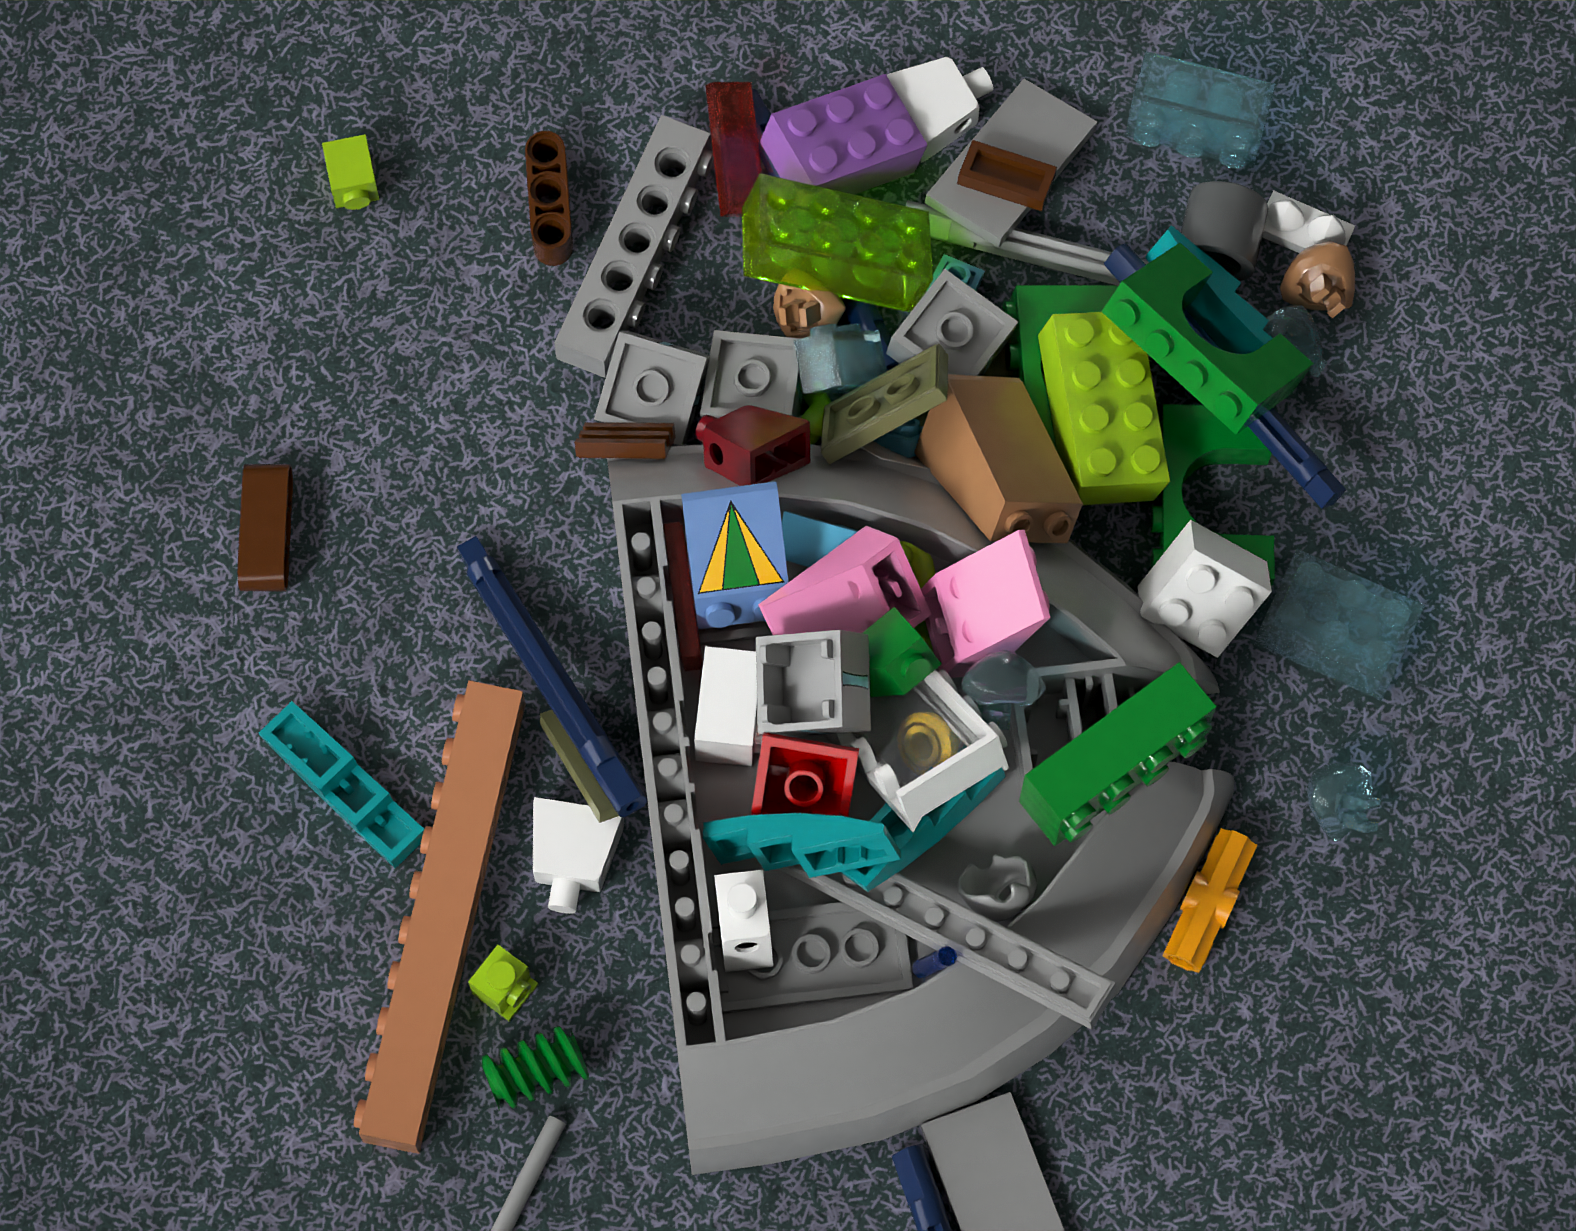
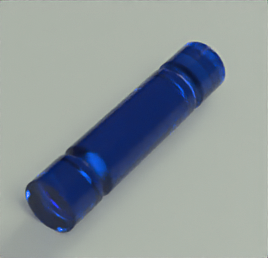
M945 946L915 961L912 967L913 973L918 978H926L953 965L956 962L957 954L953 948Z

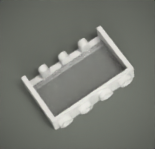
M943 669L939 672L934 670L905 695L870 697L871 731L825 734L833 744L860 748L856 769L912 832L915 831L922 816L1001 767L1005 771L1009 769L1003 748L1007 747V741L1002 731L993 721L987 724L982 719L979 708L970 696L966 695L962 698L958 694L953 680Z

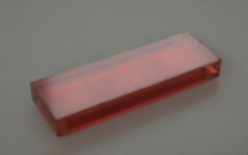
M751 82L709 83L705 87L720 217L760 216L766 214Z
M680 522L663 524L682 662L685 672L700 670L701 666H703L683 525H680Z

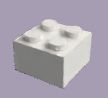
M1192 520L1187 523L1138 585V594L1143 601L1140 610L1141 617L1154 624H1165L1178 637L1217 658L1272 592L1267 561Z
M705 646L694 739L695 761L752 767L753 753H760L763 734L758 733L756 652Z

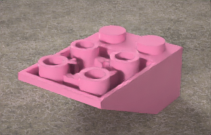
M868 526L859 530L758 604L772 635L829 630L863 633L893 607L900 612L913 628L932 615L899 539Z
M1025 529L1017 530L939 571L921 588L932 615L925 619L934 654L942 663L938 668L939 671L945 670L951 678L991 674L1050 619L1049 599L1046 592L1042 590L1036 570V555L1033 548L1029 546Z

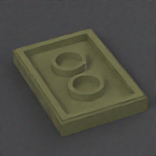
M935 344L825 405L821 454L829 465L947 401L948 354L940 344Z

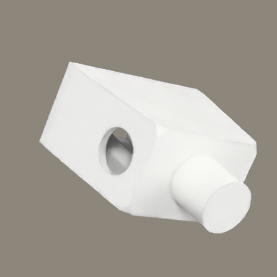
M949 57L887 74L892 86L928 145L920 160L921 163L976 126L980 108L976 99L993 91L992 81L983 67L962 76L953 60Z
M534 797L533 874L535 882L552 885L548 903L550 910L560 913H575L580 890L601 891L623 832L624 817L618 816L599 823L589 805Z
M763 870L714 875L725 972L773 967ZM746 942L757 943L756 946L750 948L736 947Z

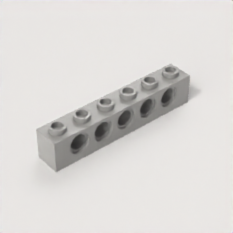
M664 115L660 116L554 342L556 358L558 360L606 378L619 331H628L630 327L636 329L640 324L646 306L642 302L648 288L654 290L657 287L663 271V265L659 264L665 250L669 252L674 250L681 231V227L677 226L682 213L688 215L691 213L698 196V189H695V185L700 175L707 177L713 166L715 152L711 151L710 133ZM669 168H678L683 171L681 175L676 177H669L663 174ZM653 205H660L666 209L663 213L657 215L649 214L645 211ZM634 243H644L648 246L645 251L639 253L631 252L627 249ZM619 280L627 281L631 284L629 288L623 291H616L609 287L612 283ZM602 318L613 322L606 329H596L592 326L593 322Z

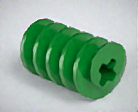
M560 1026L554 1027L553 1043H550L542 1033L536 1034L535 1050H532L524 1040L518 1041L517 1057H514L507 1048H500V1064H496L487 1054L482 1056V1068L499 1111L501 1099H504L512 1109L518 1108V1092H522L530 1102L535 1101L536 1085L538 1084L549 1095L553 1094L554 1078L556 1077L567 1088L570 1087L571 1071L576 1070L584 1080L589 1079L587 1067L572 1030L571 1035L568 1036Z

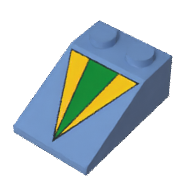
M777 481L681 494L691 588L698 630L714 627L723 628L729 625L759 621L766 622L758 604L788 583Z

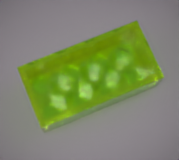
M761 173L742 207L743 276L810 291H829L842 298L911 312L933 280L929 211Z

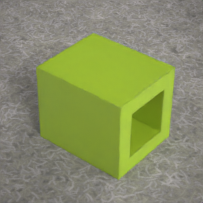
M366 134L322 143L335 207L356 210L368 206L371 201L379 200Z

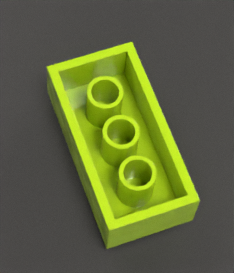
M1102 312L1052 314L1038 334L1057 452L1083 505L1154 501L1169 484L1170 478L1148 354Z

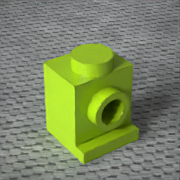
M498 944L468 981L472 994L509 1022L539 985L538 982L531 978L528 966Z

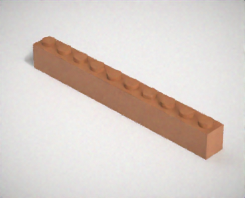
M468 680L465 695L458 694L456 697L452 720L458 722L455 738L448 737L446 739L442 755V765L447 766L444 783L436 782L431 801V809L437 810L433 827H425L421 840L420 853L426 854L422 872L415 870L410 886L409 897L415 899L411 917L404 915L400 926L398 942L404 944L400 962H392L388 976L387 988L393 990L389 1008L382 1007L378 1017L376 1034L382 1036L378 1054L371 1052L366 1067L365 1081L371 1082L367 1100L360 1099L355 1112L354 1127L360 1128L359 1135L363 1143L420 1154L526 703L523 691Z

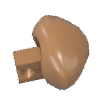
M1328 241L1312 245L1300 252L1293 259L1280 285L1282 299L1298 308L1327 311L1331 318H1334L1343 309L1350 308L1355 293V269L1348 247Z
M796 264L785 270L782 274L774 295L773 304L776 321L784 335L790 338L804 339L805 347L816 344L826 336L839 322L846 309L841 297L824 279L815 272Z

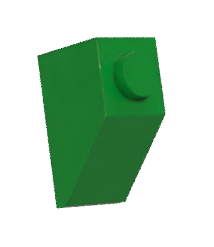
M895 607L863 632V634H868L870 697L905 695L942 664L924 639Z

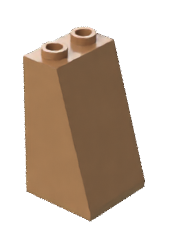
M948 374L947 401L929 410L914 454L926 467L930 468L932 475L990 541H998L1017 530L1025 529L1028 542L1068 543L1083 503L1023 382L1019 378Z

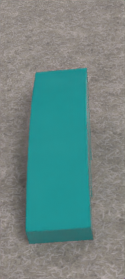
M1171 225L1146 254L1145 258L1148 262H1151L1178 243H1181L1213 272L1194 301L1185 307L1195 321L1221 350L1230 353H1251L1273 339L1263 330L1269 320L1235 293L1241 282Z
M293 701L258 732L260 737L394 868L399 866L421 844L424 828L393 801L389 792L364 771L349 752Z
M1001 767L922 816L914 832L885 803L870 822L885 825L901 851V860L842 871L841 873L867 892L877 887L935 845L970 814L1006 777L1003 768Z
M783 813L747 815L703 822V839L721 865L756 858L764 871L801 864L808 877L812 878L901 860V851L884 824L850 817Z

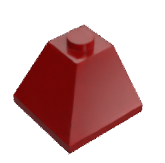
M764 732L751 815L806 813L849 817L860 748Z

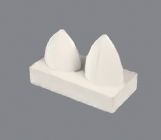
M1273 190L1267 203L1269 209L1262 237L1300 253L1307 247L1328 241L1347 246L1355 225L1337 218L1334 214L1329 215Z

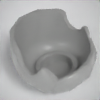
M995 854L990 867L981 869L974 864H970L958 880V891L965 903L973 911L995 922L1010 919L1020 913L1033 900L1037 890L1035 870L1029 862L1020 856L1004 858L1001 855Z

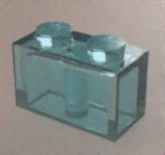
M836 324L821 325L809 329L810 337L794 340L804 395L849 393L887 372L879 331H861L860 324L837 327Z

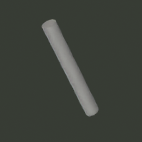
M549 1116L491 1231L513 1230L566 1125L563 1121L553 1116Z

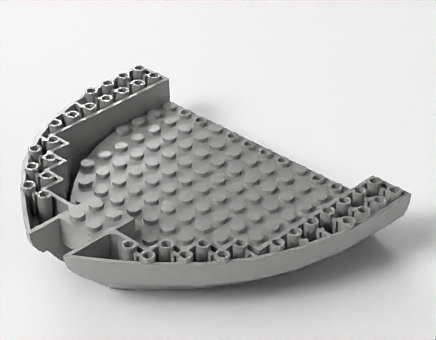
M703 444L673 445L665 459L607 458L692 1175L774 1164L887 1139L977 1102L1052 1054L1083 1025L779 869L764 871L756 858L722 865L719 863L703 839V822L751 815L760 753H753L752 767L695 761L694 739L705 646L756 652V637L772 636L767 622L764 621L698 630L691 588L681 494L737 487L739 485L705 467ZM810 444L811 463L770 481H777L781 521L784 511H791L861 530L865 526L897 537L899 541L912 543L929 553L933 558L936 573L997 542L990 541L932 475L928 467L921 468L883 460L868 451L855 450L829 465L821 454V445ZM1069 538L1068 543L1028 542L1036 555V570L1042 590L1046 592L1049 599L1050 619L991 674L951 678L958 694L962 698L966 695L970 696L979 708L982 719L987 724L993 721L1005 736L1007 747L1003 748L1009 766V769L1004 770L1006 777L970 814L940 841L898 873L971 909L958 891V880L966 867L974 864L978 868L986 869L992 865L995 854L1001 855L1004 858L1020 856L1029 862L1035 870L1037 879L1036 893L1030 904L1020 913L1010 919L997 923L1114 981L1117 988L1112 997L1114 998L1122 989L1181 900L1211 844L1233 796L1234 776L1221 770H1200L1170 761L1166 764L1169 767V771L1157 782L1148 787L1143 782L1128 792L1131 795V799L1119 810L1110 815L1105 810L1090 820L1093 826L1081 838L1072 843L1066 838L1056 846L1051 843L1019 802L1024 776L1178 662L1184 666L1206 694L1220 693L1211 670L1183 639L1178 637L1165 624H1154L1141 617L1140 610L1143 601L1139 595ZM786 561L788 582L809 567ZM913 689L905 695L871 698V731L858 732L861 737L867 740L878 756L892 768L905 785L918 778V776L913 774L901 759L897 743L899 729L902 723L912 715L920 713L936 714ZM825 734L792 736L833 744ZM962 741L959 746V752L965 746ZM856 769L849 817L870 821L886 802ZM763 870L773 967L725 972L714 875ZM746 942L736 947L750 948L756 946L757 943Z

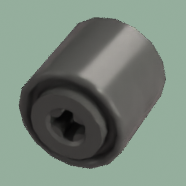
M1226 181L1202 182L1194 186L1189 194L1180 233L1238 281H1243L1250 278L1255 271L1269 208L1266 200L1258 192L1241 184Z

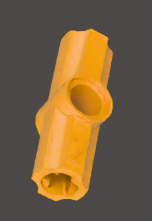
M1222 828L1219 834L1216 835L1201 873L1197 871L1180 907V910L1183 912L1162 955L1172 964L1187 971L1197 973L1204 966L1219 928H1224L1240 891L1237 889L1257 847V844L1252 842L1247 836L1234 830L1230 831Z

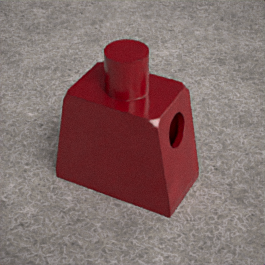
M747 405L720 418L705 415L700 419L696 427L697 439L703 442L705 467L739 486L767 483L811 463L810 421Z

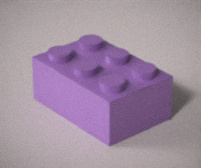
M886 74L772 113L760 140L762 147L801 214L915 172L928 146Z

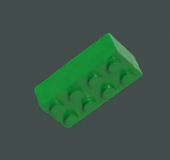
M1178 662L1025 774L1019 802L1054 846L1066 838L1072 843L1092 828L1093 824L1090 820L1105 810L1110 815L1124 806L1131 799V795L1128 792L1143 782L1148 787L1162 778L1169 771V767L1166 764L1181 754L1186 759L1200 750L1207 742L1204 736L1212 729L1210 723L1216 706L1184 666Z

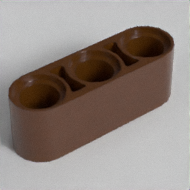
M540 131L530 136L525 146L531 237L536 258L545 265L557 266L566 262L573 251L566 152L564 142L558 134L552 131ZM544 154L556 156L554 160L547 163L536 160ZM547 194H554L559 197L558 200L552 203L539 201L541 197ZM553 234L562 237V240L555 244L542 242L543 238Z
M245 464L243 467L237 570L240 591L286 592L288 589L293 498V471L291 464Z

